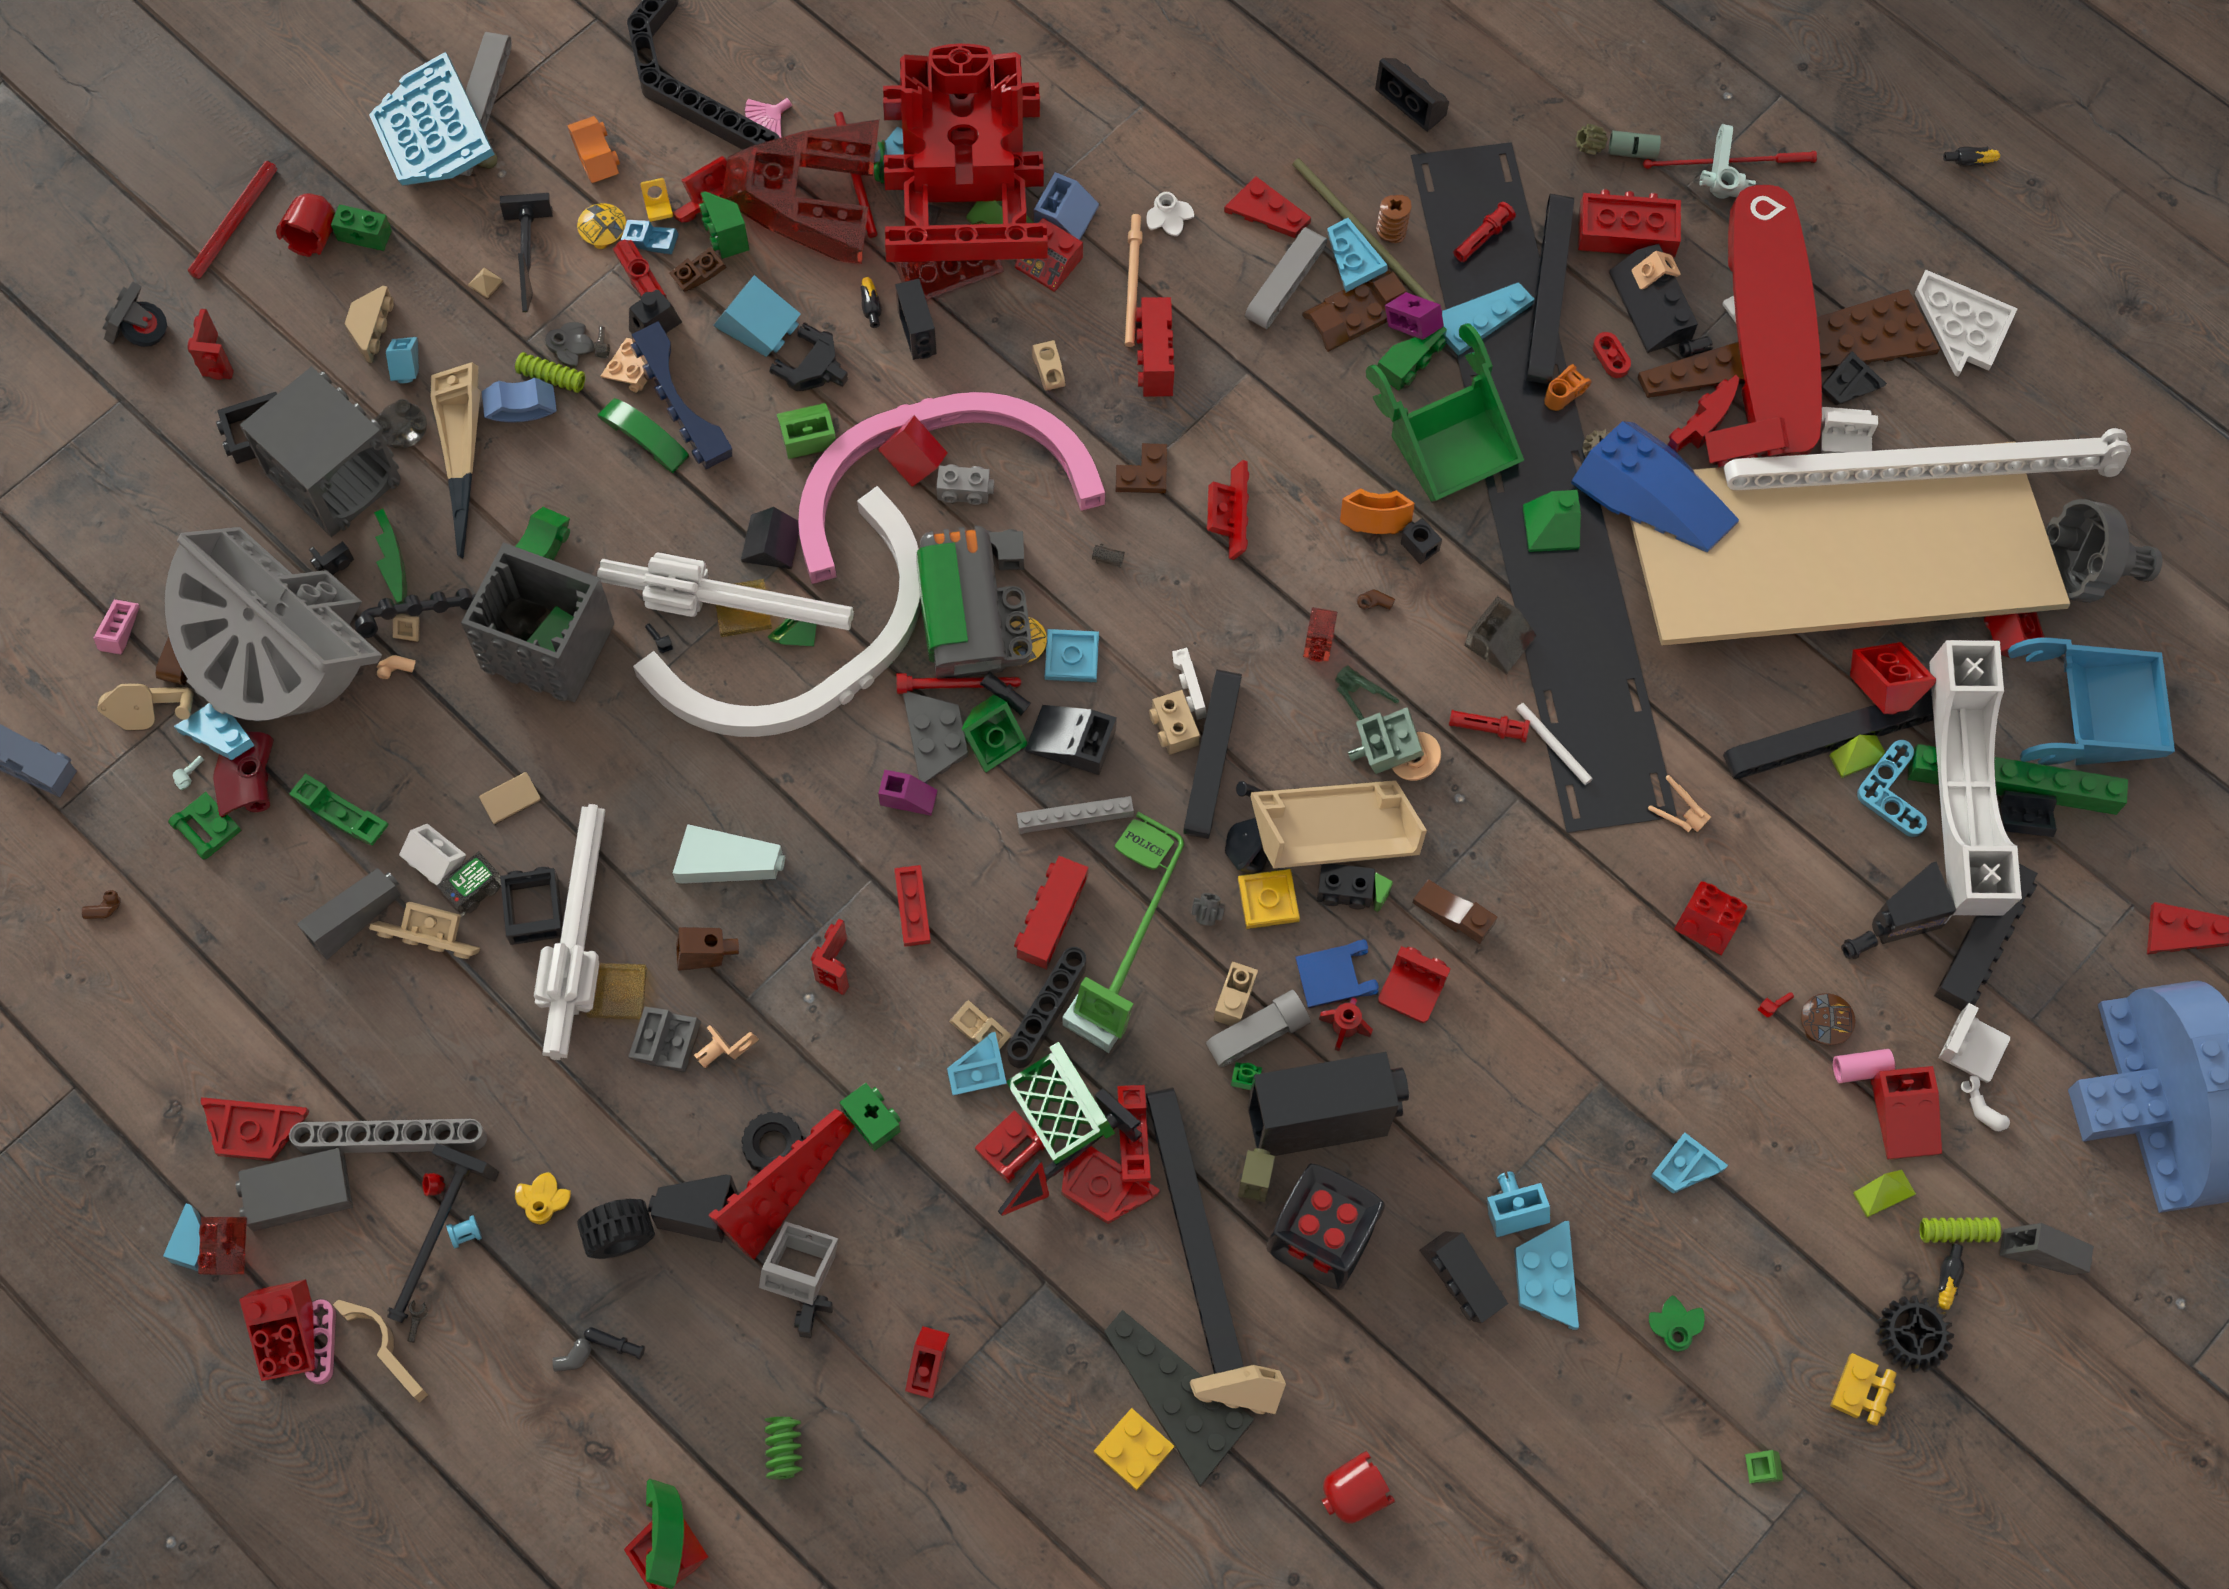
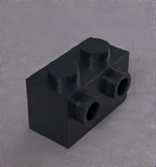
M1332 863L1321 864L1317 902H1322L1326 906L1349 905L1350 908L1358 910L1365 907L1370 908L1375 869Z

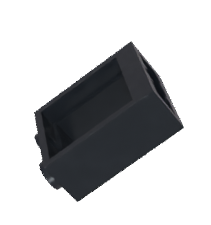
M920 279L895 284L897 310L912 359H927L937 354L935 327Z
M277 392L217 410L220 420L216 421L221 436L225 435L227 440L222 442L227 456H233L236 464L255 459L256 456L248 441L236 444L230 424L250 417L276 396Z
M538 867L534 871H511L507 875L500 876L505 931L510 945L561 938L563 918L559 880L555 869ZM550 885L554 919L515 924L512 890Z

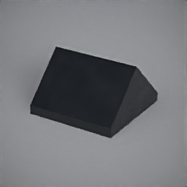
M775 507L752 514L741 562L792 569L799 537V521Z

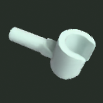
M198 756L184 770L178 769L173 773L174 783L180 790L187 788L191 784L192 780L188 775L204 761L201 756Z

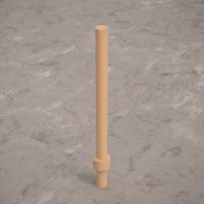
M1139 214L1131 216V230L1128 232L1130 252L1125 346L1127 347L1135 345L1139 247L1142 244L1143 236L1142 231H1140L1141 215Z

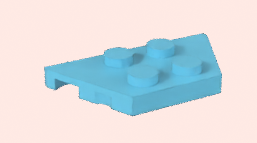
M1564 1221L1515 1248L1519 1306L1527 1310L1536 1311L1547 1319H1554L1568 1325V1328L1572 1330H1577L1579 1323L1569 1221Z

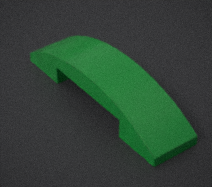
M614 398L597 415L598 418L615 431L621 430L653 454L654 460L671 473H674L689 457V453L664 429L646 415L619 399Z
M306 773L289 793L292 798L320 818L348 835L372 846L389 825L371 812H365L333 793L326 785Z
M649 1479L646 1488V1506L652 1508V1551L646 1556V1582L673 1589L678 1577L683 1549L684 1517L682 1502L675 1486Z

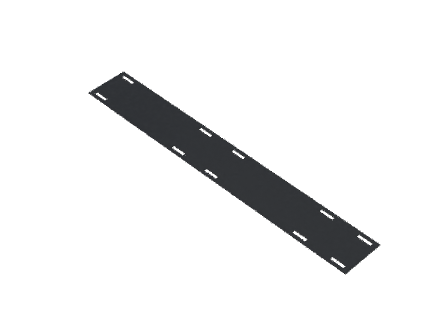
M1512 142L1411 155L1446 310L1518 282L1535 299L1540 256ZM1500 154H1506L1512 182H1505L1499 157ZM1421 164L1429 165L1434 186L1433 192L1427 191ZM1500 202L1508 203L1514 209L1516 218L1513 221H1508L1502 227V231L1499 234H1493L1465 262L1457 260L1453 251L1483 224L1484 217L1491 215L1497 209ZM1533 304L1482 339L1493 365L1491 371L1492 379L1524 458V461L1500 471L1505 492L1497 493L1493 475L1485 478L1541 722L1593 778L1590 783L1584 785L1546 743L1566 832L1665 819L1648 810L1649 806L1677 817L1670 785L1666 780L1667 773L1601 504L1571 484L1576 474L1571 452H1579L1581 464L1586 459L1583 453L1585 439L1575 399L1561 410H1551L1544 402L1549 385L1525 380L1534 310ZM1558 333L1555 365L1558 366L1559 374H1561L1567 366ZM1472 347L1459 356L1457 355L1464 388L1471 386V376L1478 375L1465 357V355L1474 352ZM1578 490L1581 512L1580 548L1529 552L1523 504L1552 491ZM1627 679H1634L1642 711L1634 712ZM1551 690L1558 723L1550 722L1544 691ZM1651 773H1657L1665 806H1657L1650 777ZM1567 785H1573L1580 818L1573 819L1566 791Z

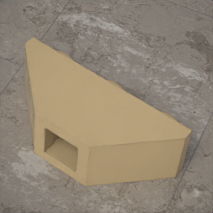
M381 286L353 301L345 321L350 338L365 360L372 363L374 355L379 352V339L381 333L386 331V318L394 305V299L391 297L387 286Z

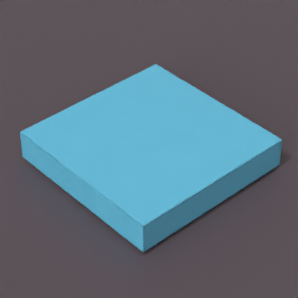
M1048 629L1045 680L1097 682L1099 632Z

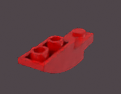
M1735 375L1730 380L1724 379L1718 384L1712 394L1706 393L1697 403L1699 406L1696 414L1687 421V425L1682 429L1676 428L1669 435L1668 446L1677 453L1689 443H1692L1699 449L1706 442L1705 433L1716 431L1727 415L1738 387L1739 377Z

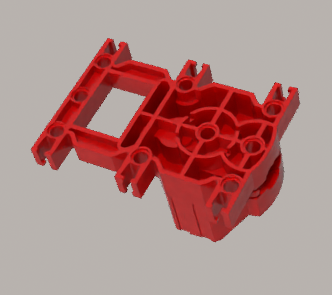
M961 43L931 48L929 56L903 55L900 58L901 85L883 86L884 121L902 120L904 154L884 155L885 190H904L905 226L885 227L886 262L1047 259V223H1026L1025 187H1044L1043 151L1023 152V118L1040 117L1039 82L1022 83L1021 55L1016 52L992 55L991 49L987 46ZM1002 201L1003 224L929 226V202Z

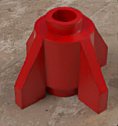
M1352 998L1350 1003H1344L1334 1010L1322 1011L1319 1020L1332 1024L1334 1031L1339 1035L1334 1050L1340 1051L1344 1037H1351L1357 1032L1371 1037L1373 1029L1362 1019V1013L1356 1006L1357 999Z

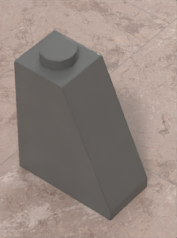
M2037 1223L2004 1229L1999 1255L2067 1275L2090 1273L2094 1246L2046 1224Z

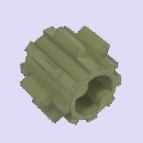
M1587 124V126H1583L1581 130H1578L1575 141L1577 142L1576 146L1580 148L1579 151L1596 155L1597 152L1600 153L1602 149H1605L1608 138L1606 137L1607 133L1603 131L1604 128Z

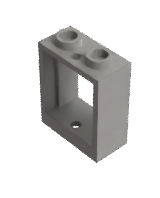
M785 1221L761 1269L759 1288L813 1305L835 1259L838 1238ZM787 1247L823 1259L815 1277L778 1265Z

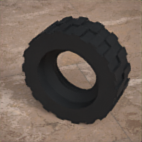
M767 1112V1114H760L756 1119H752L748 1127H745L743 1131L744 1136L741 1140L742 1150L746 1161L753 1170L756 1169L759 1173L777 1158L764 1155L759 1148L760 1139L767 1132L777 1131L785 1136L787 1145L785 1151L781 1154L782 1157L792 1151L791 1145L797 1140L803 1141L799 1125L790 1116H785L780 1112Z

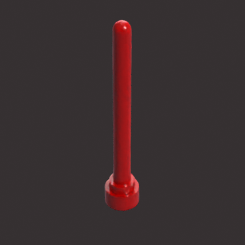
M896 673L897 694L912 691V689L985 688L980 685L984 677L912 678V676H907V673ZM997 677L1006 685L1011 684L1013 687H1019L1022 683L1019 677Z

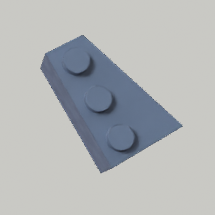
M0 724V771L57 797H61L77 772L70 763L72 760L60 752L55 754L44 745L33 742Z

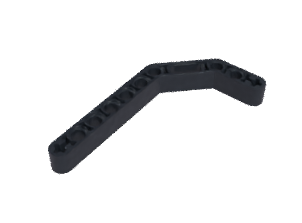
M642 0L628 17L627 25L643 95L656 104L766 163L775 164L779 162L783 157L781 139L778 134L659 70L652 37L676 9L678 0ZM648 48L651 50L652 62L642 64L639 61L638 51L640 49Z

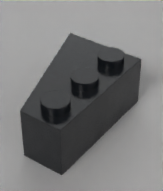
M1445 1231L1419 1250L1443 1281L1449 1293L1459 1302L1462 1313L1469 1321L1483 1323L1509 1304L1462 1232Z

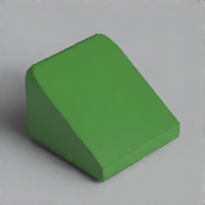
M1378 873L1374 874L1373 884L1374 911L1376 912L1381 910L1393 885V881Z
M1769 1450L1745 1454L1749 1483L1783 1481L1779 1452Z

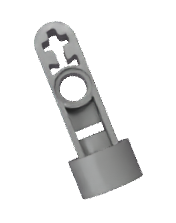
M1292 989L1272 1000L1271 1005L1214 1035L1206 1042V1045L1221 1068L1287 1032L1292 1034L1310 1024L1311 1020L1300 998Z

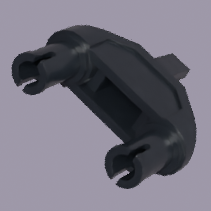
M806 322L802 324L804 328L800 326L797 336L812 343L814 347L799 367L794 369L776 359L774 361L775 364L772 363L769 370L770 374L786 381L789 388L795 391H806L821 387L830 381L843 387L848 380V373L840 368L841 364L836 361L833 334L828 331L821 332Z

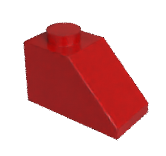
M922 1326L914 1345L906 1392L933 1398L944 1362L950 1333Z

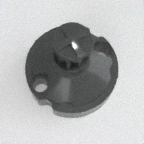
M2087 499L2073 500L2063 506L2062 514L2059 517H2053L2046 528V533L2069 600L2085 603L2094 602L2104 597L2105 591L2116 585L2122 576H2134L2137 580L2150 582L2161 571L2163 558L2159 549L2151 546L2137 547L2130 543L2126 521L2120 511L2112 505Z

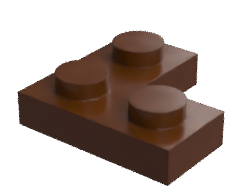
M1142 443L1141 466L1116 465V492L1166 493L1167 444Z

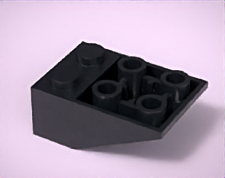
M1042 705L1025 752L1100 775L1116 732L1117 717L1092 709Z

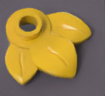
M549 1172L539 1175L533 1181L532 1186L520 1183L515 1190L517 1205L525 1209L527 1218L535 1224L547 1223L554 1212L562 1210L567 1206L571 1197L570 1190H557L556 1179ZM543 1207L542 1210L535 1211L537 1208Z

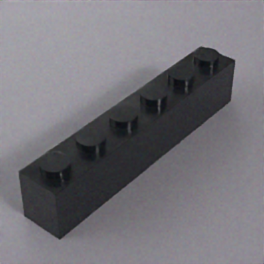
M2019 864L2022 899L2003 916H1975L1934 994L1936 998L1960 1011L1968 1003L1975 1005L1981 995V992L1978 991L1980 984L1985 985L1993 972L1989 969L1992 961L1996 963L2004 951L2000 947L2003 940L2008 941L2015 929L2011 924L2015 918L2019 920L2026 908V905L2022 904L2025 897L2030 898L2037 887L2034 880L2038 873Z

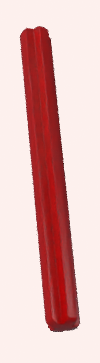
M265 161L188 268V272L192 277L200 279L276 173L277 168L275 164Z

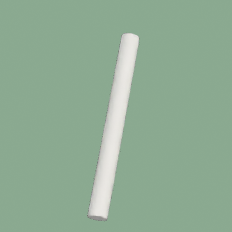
M1521 703L1516 708L1517 712L1525 720H1530L1529 725L1584 785L1590 783L1593 778L1533 712L1524 703Z

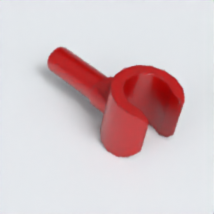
M1790 992L1775 1002H1772L1767 997L1757 1010L1769 1018L1781 1005L1793 999L1794 995Z

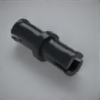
M991 671L988 672L980 683L981 686L1006 701L1008 706L1019 713L1020 716L1023 715L1031 704L1030 701H1027L1014 691V687L1011 684L1006 685L993 675Z

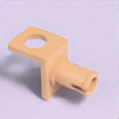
M709 1025L707 1029L713 1035V1040L698 1053H695L694 1056L706 1068L723 1052L733 1059L738 1058L759 1039L752 1032H749L730 1048L719 1032Z

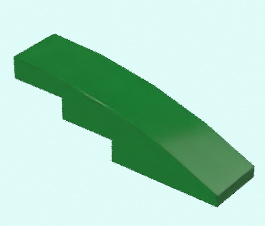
M384 509L374 512L384 533L375 538L385 558L376 561L396 603L401 604L404 603V599L407 597L404 561L398 540Z

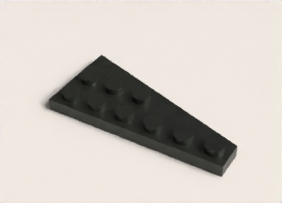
M1122 1310L1106 1328L1104 1334L1121 1362L1124 1363L1133 1381L1142 1392L1146 1402L1169 1439H1171L1180 1453L1184 1463L1195 1477L1194 1479L1201 1487L1252 1424L1254 1418L1240 1406L1238 1408H1231L1222 1402L1213 1400L1212 1402H1204L1195 1397L1190 1381L1203 1376Z

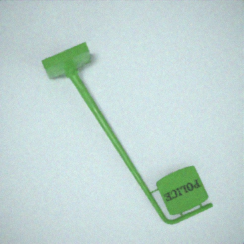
M1140 812L1136 816L1144 820V822L1133 819L1115 844V849L1147 868L1156 870L1160 865L1167 870L1110 988L1107 989L1085 977L1080 984L1074 1013L1120 1039L1126 1032L1133 1003L1118 994L1184 846V840L1178 833ZM1146 823H1149V824H1151V825L1157 827L1158 829H1156V828H1154V827H1152V826H1150V825H1148V824H1146ZM1167 834L1175 837L1179 842L1168 868L1160 864L1174 844V841Z

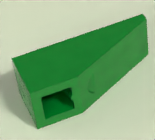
M1442 327L1425 339L1414 337L1393 345L1378 361L1377 365L1386 376L1389 384L1398 391L1405 384L1409 386L1415 379L1416 372L1420 368H1426L1429 364L1431 356L1435 351L1439 353L1447 342L1445 340L1447 329Z

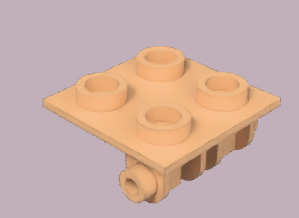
M626 338L608 363L601 377L630 383L629 389L637 393L644 388L648 378L642 368L645 364L641 357L636 358L631 350L632 339Z

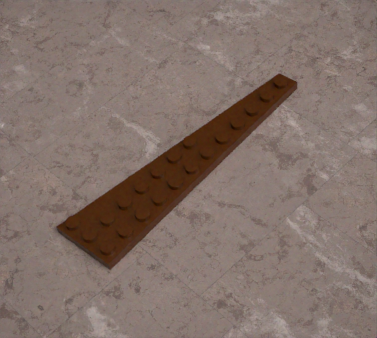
M1909 289L1817 317L1821 372L1828 369L1835 370L1846 355L1852 351L1865 364L1869 365L1871 362L1879 360L1888 362L1899 357L1907 356L1908 359L1938 354L1940 350ZM1739 342L1639 372L1637 378L1647 398L1677 394L1683 391H1696L1707 386L1715 385L1716 388L1724 379L1730 380L1735 375L1739 377V384H1743L1745 380Z

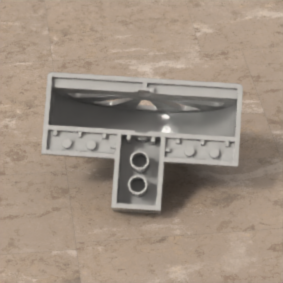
M241 527L184 532L179 535L177 539L179 546L171 562L166 582L165 616L167 630L174 654L188 678L187 682L217 712L221 714L228 713L234 717L254 721L271 720L312 712L326 706L341 695L350 685L360 666L379 662L382 654L350 626L362 601L327 570L292 574Z

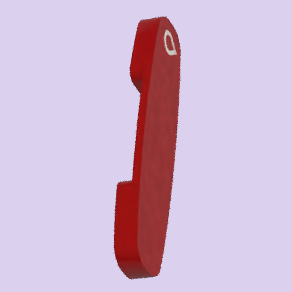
M1773 185L1749 186L1739 193L1730 210L1728 229V266L1733 272L1736 325L1745 380L1742 388V397L1747 421L1749 424L1775 417L1784 418L1790 449L1783 450V454L1778 456L1809 455L1820 438L1822 381L1815 298L1801 223L1794 199L1786 190ZM1762 454L1761 456L1768 457V454Z

